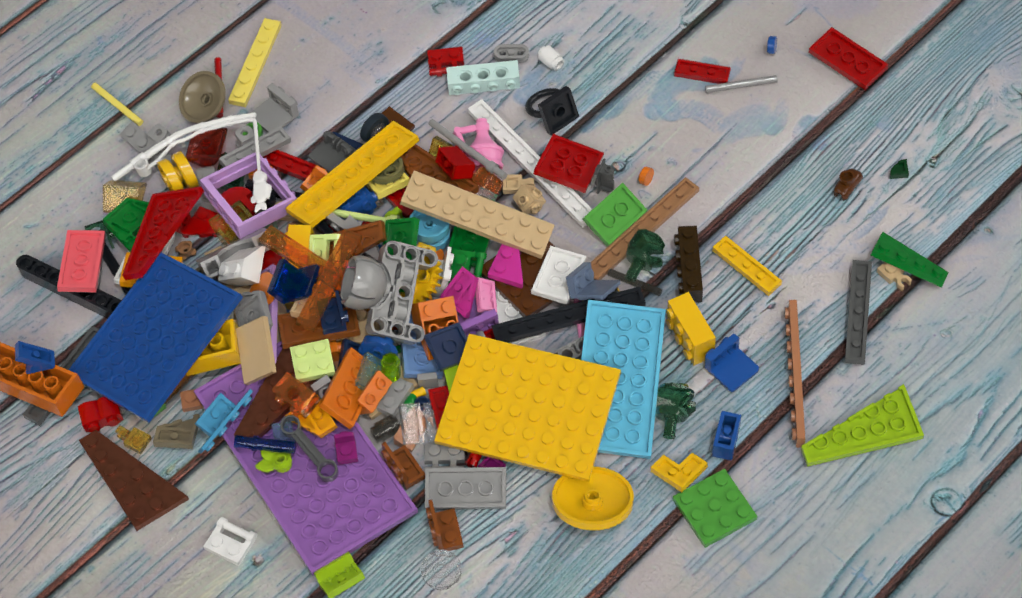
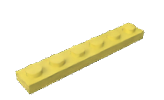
M264 18L229 96V104L242 107L247 106L280 31L281 21Z

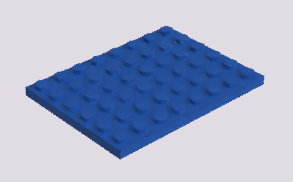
M161 252L143 278H139L69 370L77 373L82 383L88 388L150 423L242 300L243 296Z

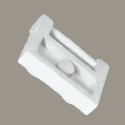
M221 517L203 547L206 551L240 566L256 541L257 533L253 531L248 532L228 522V519ZM224 530H227L246 540L244 543H241L222 533Z

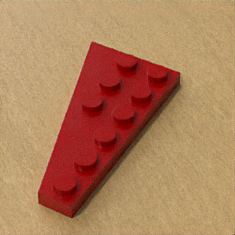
M201 186L152 194L122 274L125 280L143 278L204 193Z

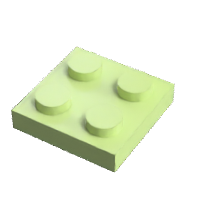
M328 339L290 347L297 384L321 379L325 375H328V377L335 375Z

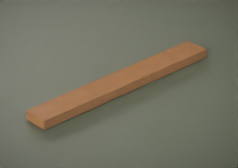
M686 177L590 262L594 272V280L603 279L699 192V187Z

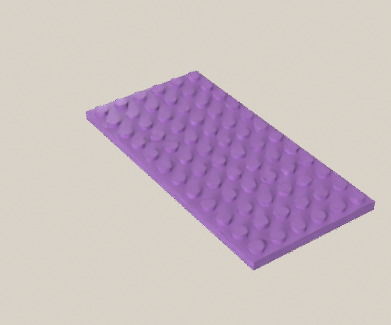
M282 341L277 343V357L283 348ZM240 364L194 390L195 396L205 410L220 393L236 405L249 389L253 390L250 395L252 397L251 401L245 407L242 405L237 410L240 414L233 422L231 420L228 421L225 425L228 428L222 437L312 576H314V572L345 553H352L418 513V509L357 421L354 427L349 430L333 418L338 428L323 438L301 428L326 459H331L337 464L339 471L337 478L332 482H325L320 479L316 465L296 441L282 433L280 428L281 420L249 450L235 439L234 433L265 378L250 385L244 384ZM311 391L289 412L314 397ZM288 421L284 425V430L286 432H293L297 429L298 425ZM343 431L354 432L358 462L338 465L334 441L335 434ZM283 443L291 447L292 467L289 471L280 473L277 470L262 472L255 467L263 459L261 455L262 447L266 445L279 447ZM325 465L321 469V474L326 477L333 475L335 472V468L332 465Z

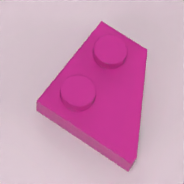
M501 244L488 272V278L522 289L523 278L519 249Z

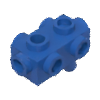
M364 187L337 209L371 215L374 209L377 208L375 202L378 201V198L373 191L369 192Z

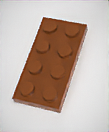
M348 307L343 308V311L347 310L349 322H346L347 330L326 335L323 334L318 308H315L309 321L292 317L290 313L277 315L283 349L324 339L331 341L359 336L360 329L356 310Z

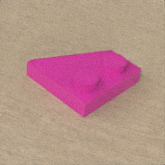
M462 266L440 295V298L454 296L456 311L468 319L473 305L478 278Z

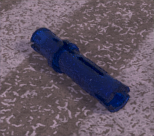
M236 435L234 448H247L255 452L257 450L295 454L296 441L259 438L256 435L253 437Z

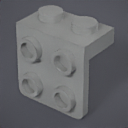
M273 83L267 86L270 98L252 111L257 114L255 119L267 133L280 126L284 128L299 116L297 101L292 96L289 97L280 86L277 87Z

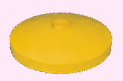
M593 467L589 482L562 475L552 490V505L556 514L567 524L579 529L604 530L614 527L623 522L633 508L634 493L630 483L619 473L603 467Z

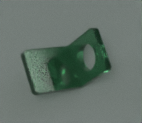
M103 220L84 227L85 230L100 227L98 231H105L111 248H115L112 241L115 236L103 224Z

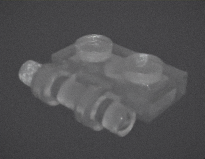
M420 403L399 405L403 445L424 443V435H427L428 443H434L437 431L433 424L434 410L431 409V403H423L424 411L420 410ZM422 418H425L426 428H423Z

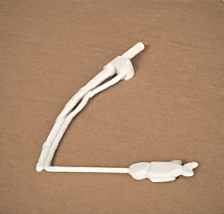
M255 112L229 115L228 117L201 122L167 136L144 153H139L129 161V164L111 176L113 181L116 182L135 169L140 177H147L151 174L152 167L161 161L176 144L184 143L198 134L250 122L253 123L257 171L253 175L254 185L251 203H257L255 213L260 209H267L265 201L270 199L272 185L266 182L267 174L261 171L257 120L255 119L257 114ZM192 133L191 135H189V136H187V137H184V138H182V139H178V138H180V137H182V136H184V135H186V134ZM167 147L156 160L150 164L148 163L152 156Z

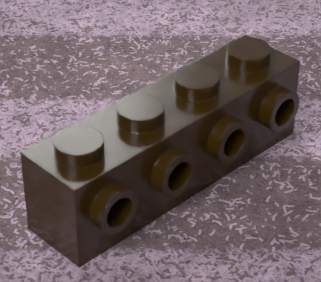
M679 226L678 234H674L675 246L678 245L676 262L680 263V266H677V277L681 278V283H678L679 294L689 292L694 302L699 303L702 302L703 286L697 226Z

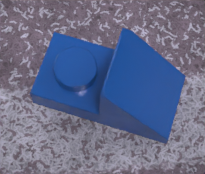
M21 341L15 344V361L26 364V374L55 367L53 350Z

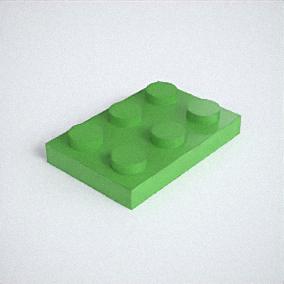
M622 183L582 220L608 247L648 210Z

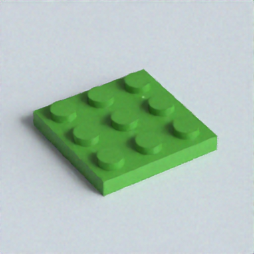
M725 469L673 496L674 503L704 548L756 521L758 517Z

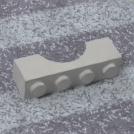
M263 227L197 259L196 262L202 274L213 278L219 275L221 262L237 251L265 246L266 252L276 247L269 230Z

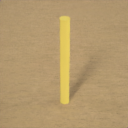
M96 82L91 85L93 90L138 126L143 124V120L100 85Z

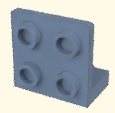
M583 262L566 276L570 298H576L580 301L587 299L604 300L606 296L615 291L621 284L620 280H594V272L590 262Z

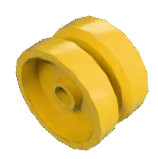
M181 151L171 155L172 164L165 158L157 162L161 177L169 191L184 189L183 185L186 188L199 187L197 178Z

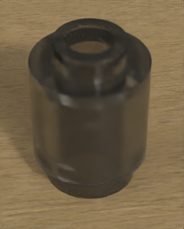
M389 415L374 423L370 430L375 440L379 442L394 436L401 425L396 417L392 418Z

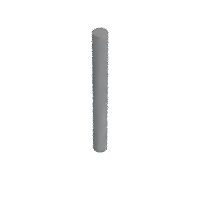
M773 75L705 86V91L710 93L777 82V76Z

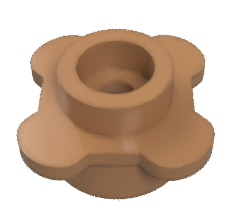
M182 241L175 247V251L179 254V257H183V260L190 256H195L197 253L196 249H193L191 241Z

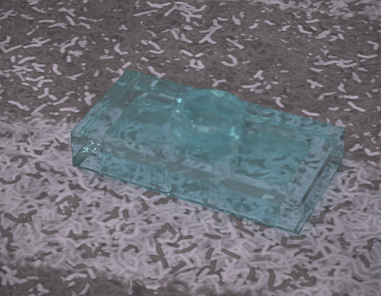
M366 352L361 362L355 386L364 390L374 373L381 371L383 360Z

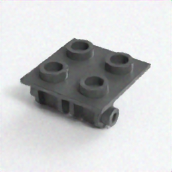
M325 131L323 133L324 141L307 157L330 172L353 154L356 149L331 131Z

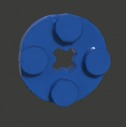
M366 335L358 349L362 356L379 369L390 368L391 364H395L398 357L397 348L393 345L394 341L389 337L382 338Z

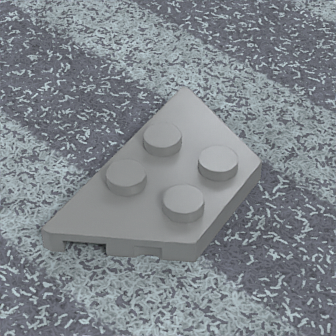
M259 290L243 292L241 294L243 296L242 300L234 309L238 326L247 324L261 316H267L271 330L273 323L265 292Z

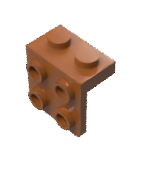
M386 442L381 443L383 449L381 454L390 470L392 469L394 476L406 490L425 479L424 471L405 445L392 452Z

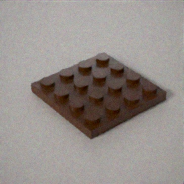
M548 241L542 259L520 251L523 278L522 289L488 278V272L496 256L483 264L481 276L484 279L495 281V290L499 291L500 295L505 300L507 299L508 303H511L512 307L517 312L519 311L523 317L537 314L554 302L553 300L531 294V289L550 246H554L550 241Z

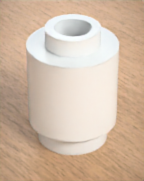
M550 45L543 46L538 52V59L551 70L557 71L563 66L565 61L563 56Z

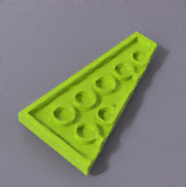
M903 384L896 391L886 394L881 400L871 403L848 417L843 423L833 426L825 434H820L801 446V451L806 465L809 467L924 438V433L906 387Z

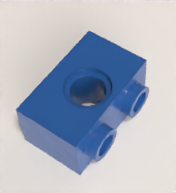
M721 411L713 444L712 457L732 461L741 425L740 414Z

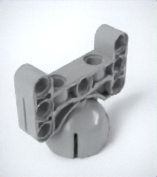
M389 241L380 248L378 262L368 256H353L349 260L348 266L355 268H347L344 272L340 292L341 303L355 310L370 309L366 323V331L369 335L382 338L389 337L395 342L408 345L416 344L422 341L425 336V331L421 326L409 323L418 269L428 270L437 264L438 256L432 250L397 241ZM387 247H390V248L393 249V251H394V254H393V255H390V254L388 253ZM406 251L412 255L411 260L406 257ZM424 256L429 258L430 264L425 263ZM399 289L404 290L405 297L400 296ZM374 322H377L380 325L379 331H377L374 328ZM393 326L398 329V335L392 332ZM411 330L416 333V340L411 337Z

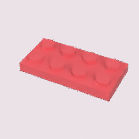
M67 230L57 284L58 292H97L106 238L105 231Z

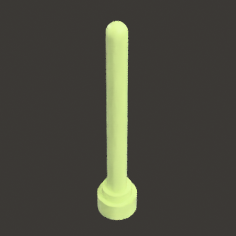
M340 209L332 212L338 217L347 218L350 215L356 220L371 223L382 220L385 224L386 220L400 219L398 215L381 217Z

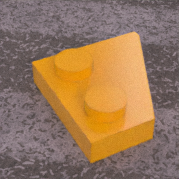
M315 395L285 415L296 416L300 421L301 428L320 438L338 428L331 415L319 407L321 399L318 395Z

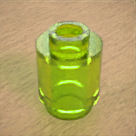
M387 353L381 359V372L392 382L397 381L401 376L400 359L394 353Z

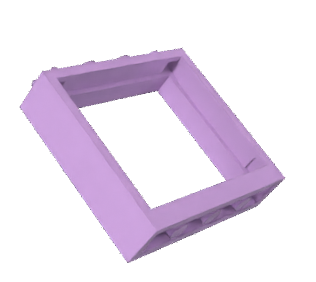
M256 152L200 179V185L204 190L203 194L239 239L288 215L285 208L297 199L295 192H291L286 181L280 179L276 169L271 168L268 160L260 155L261 171L267 174V182L272 185V188L283 201L245 221L239 218L217 189L256 170Z

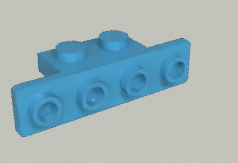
M249 389L236 405L220 393L195 422V425L209 436L207 441L198 450L200 454L204 450L208 452L214 446V438L217 435L221 437L228 428L225 426L228 421L231 420L233 422L240 414L237 410L242 405L245 407L251 401L252 397L250 395L253 390Z

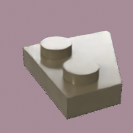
M194 414L192 419L186 421L178 419L172 423L157 426L153 439L154 447L193 449L198 430L195 422L200 418V415Z

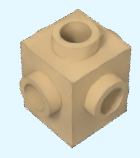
M523 184L512 197L517 203L518 209L526 214L536 215L546 202L542 192L533 185Z

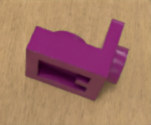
M343 431L335 434L334 441L338 465L358 462L354 432Z

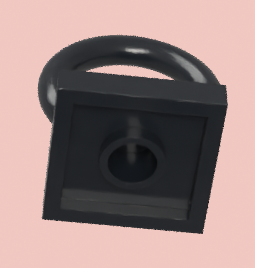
M568 86L562 89L547 88L540 90L530 96L525 104L526 112L530 116L543 119L546 131L551 136L579 117L571 89ZM551 95L538 104L539 111L532 108L538 99Z

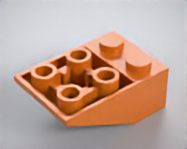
M454 296L412 304L413 324L421 326L425 331V335L459 322ZM423 339L421 343L428 360H433L434 358L425 339Z

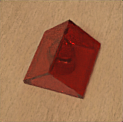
M227 128L211 130L190 139L185 156L187 161L200 167L214 166L221 156L228 131Z

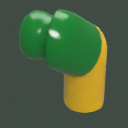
M424 387L413 390L405 400L403 405L408 412L411 407L415 408L414 402L416 398L427 395Z

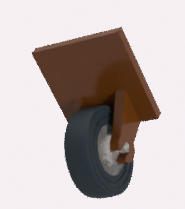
M389 106L382 113H375L364 122L360 131V137L364 142H367L392 121L410 131L415 128V125Z

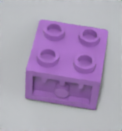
M476 298L473 300L468 319L457 312L458 321L466 336L469 334L475 335L476 332L481 330L483 332L492 328L491 325L499 324L498 314L495 309L482 313L477 312Z

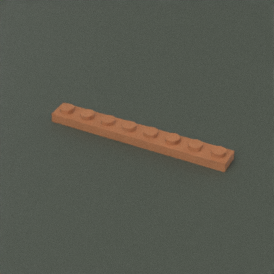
M789 300L788 307H785L784 315L789 323L785 326V332L790 340L786 343V349L791 357L787 360L788 370H791L792 374L788 377L789 387H792L793 391L789 395L790 405H793L794 408L790 412L791 422H794L795 428H792L791 435L792 440L796 442V448H801L805 444L798 311L797 300Z

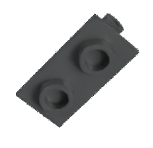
M604 158L601 164L596 166L594 173L596 175L595 185L597 186V194H599L600 190L612 192L615 188L614 168L606 165Z

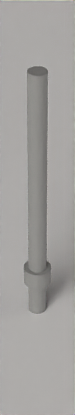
M434 119L429 121L428 124L484 165L488 172L496 174L502 180L507 178V173L500 169L497 163L489 161Z

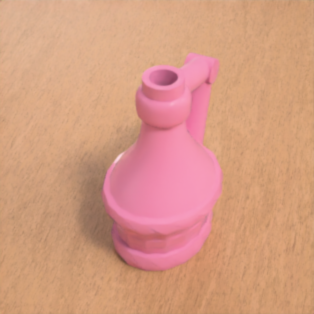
M486 118L477 119L475 125L454 128L453 134L462 141H464L462 134L476 131V138L470 147L489 161H494L499 165L500 169H503L502 156L504 150L490 137L488 132L490 129L489 123ZM465 152L466 156L475 163L473 174L493 175L486 170L484 165Z

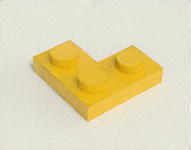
M691 453L680 464H677L663 454L650 468L653 474L680 492H683L708 468V463L694 453Z

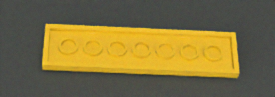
M392 121L285 208L287 213L304 225H311L314 228L419 142L418 135Z

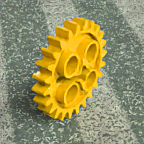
M424 256L425 263L430 264L429 258ZM438 261L435 266L428 270L418 269L412 304L424 302L426 298L432 300L431 293L437 294L435 287H440L441 285L437 282L443 279V277L439 276V273L443 271V269L439 268L442 264Z

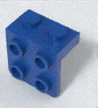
M732 334L729 338L725 337L718 347L710 349L705 355V369L730 392L736 391L759 371V366L739 349L740 338L736 334Z

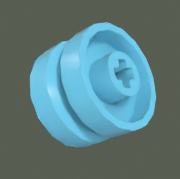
M414 210L409 218L416 217L420 219L417 243L421 242L436 248V251L445 249L450 241V224Z

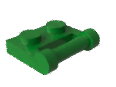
M454 249V259L450 267L452 273L448 285L462 266L468 271L471 270L473 258L477 259L474 275L481 278L487 254Z

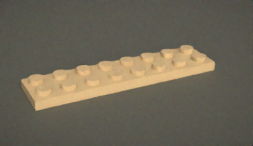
M417 171L413 172L400 202L402 206L503 245L519 249V251L540 259L543 257L555 226L552 223Z

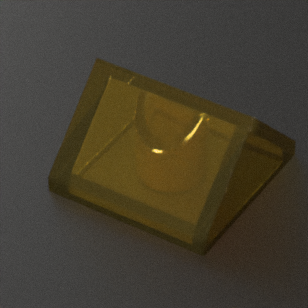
M110 180L103 184V212L110 213L126 198L143 201L147 186L146 182H114Z
M240 201L231 205V208L242 221L253 217ZM220 214L208 220L222 245H228L239 239Z

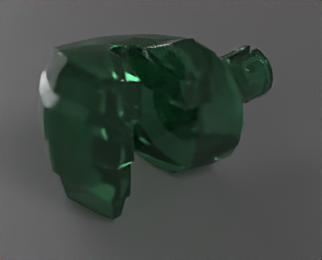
M641 229L630 240L626 257L631 266L624 275L627 280L635 282L641 270L651 271L652 268H659L663 265L660 257L650 256L652 254H664L663 248L665 244L657 233Z
M670 382L661 384L658 387L656 417L661 421H665L663 438L675 439L677 423L685 422L696 411V402L691 401L695 393L687 384Z

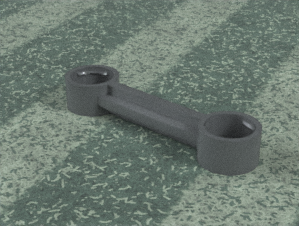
M285 416L280 422L282 433L288 438H293L316 465L321 480L325 482L334 481L339 473L337 464L331 459H326L301 430L300 421L296 416ZM288 421L298 423L297 429L293 432H286L284 425ZM332 465L335 468V472L331 476H323L321 474L322 467Z

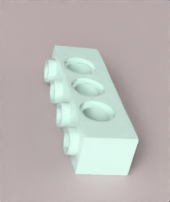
M518 60L446 67L449 95L520 88Z

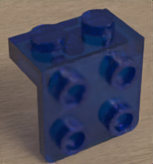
M280 259L267 292L282 304L306 299L312 293L320 266L314 264L297 269L286 259Z

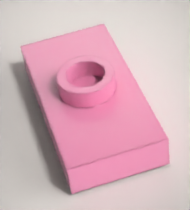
M477 277V312L482 313L495 309L497 312L495 281Z

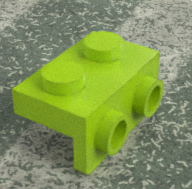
M349 552L314 572L319 586L328 598L339 595L365 579L363 572L354 562Z

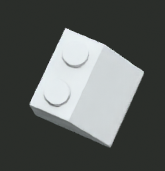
M265 246L239 250L221 262L218 281L234 287L259 284Z

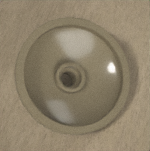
M200 71L186 80L180 91L179 108L182 115L188 121L198 124L211 121L218 115L224 105L226 96L222 79L210 71Z

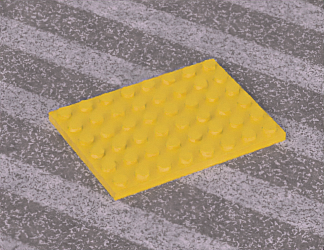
M469 334L434 442L435 444L589 482L621 375V369Z

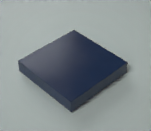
M459 322L424 336L425 342L440 372L459 365L467 341V337Z

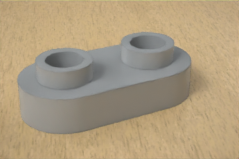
M500 44L493 51L494 58L498 62L518 60V63L525 62L529 58V49L524 44Z

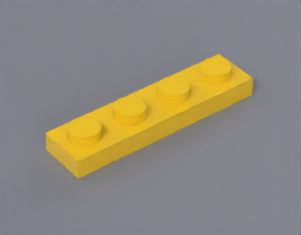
M724 236L713 246L712 251L767 296L771 295L782 285L781 279L727 236Z

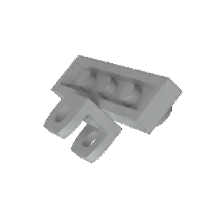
M132 121L120 133L140 153H144L171 135L161 124H156L146 134ZM167 147L152 156L149 161L152 163ZM167 153L164 158L168 159L172 164L171 155Z
M245 125L235 131L237 149L219 158V163L223 168L256 152L254 130L250 126ZM281 126L258 137L260 155L264 157L289 144L291 137ZM242 132H247L248 134H247V135H242L241 133H242Z

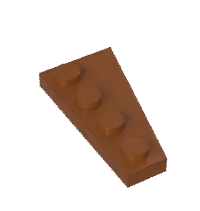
M382 220L331 233L344 235V241L341 243L340 265L344 264L345 261H349L353 256L360 255L387 240L385 224ZM330 241L329 266H333L334 241ZM317 273V275H320V276H322V275L325 274V273Z

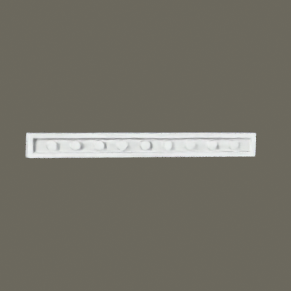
M482 99L468 108V113L475 120L479 118L487 119L490 128L488 132L582 228L585 227L587 224L582 219L592 208L572 188L533 174L540 156Z

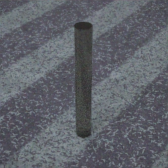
M611 268L608 271V276L635 287L640 286L641 289L657 296L662 294L663 289Z

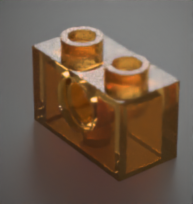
M288 372L272 388V392L275 394L274 399L282 406L284 404L290 407L289 411L297 417L301 415L306 419L321 401L315 392ZM299 394L296 399L291 400L293 395Z

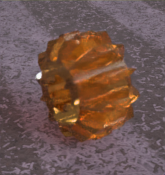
M479 167L471 178L472 182L490 196H495L499 193L503 186L501 179L488 172L485 167Z

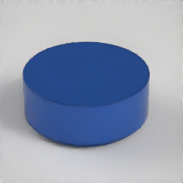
M770 36L767 43L768 54H775L777 36Z

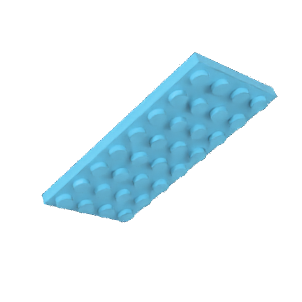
M588 300L581 360L621 369V375L598 453L651 459L666 309Z

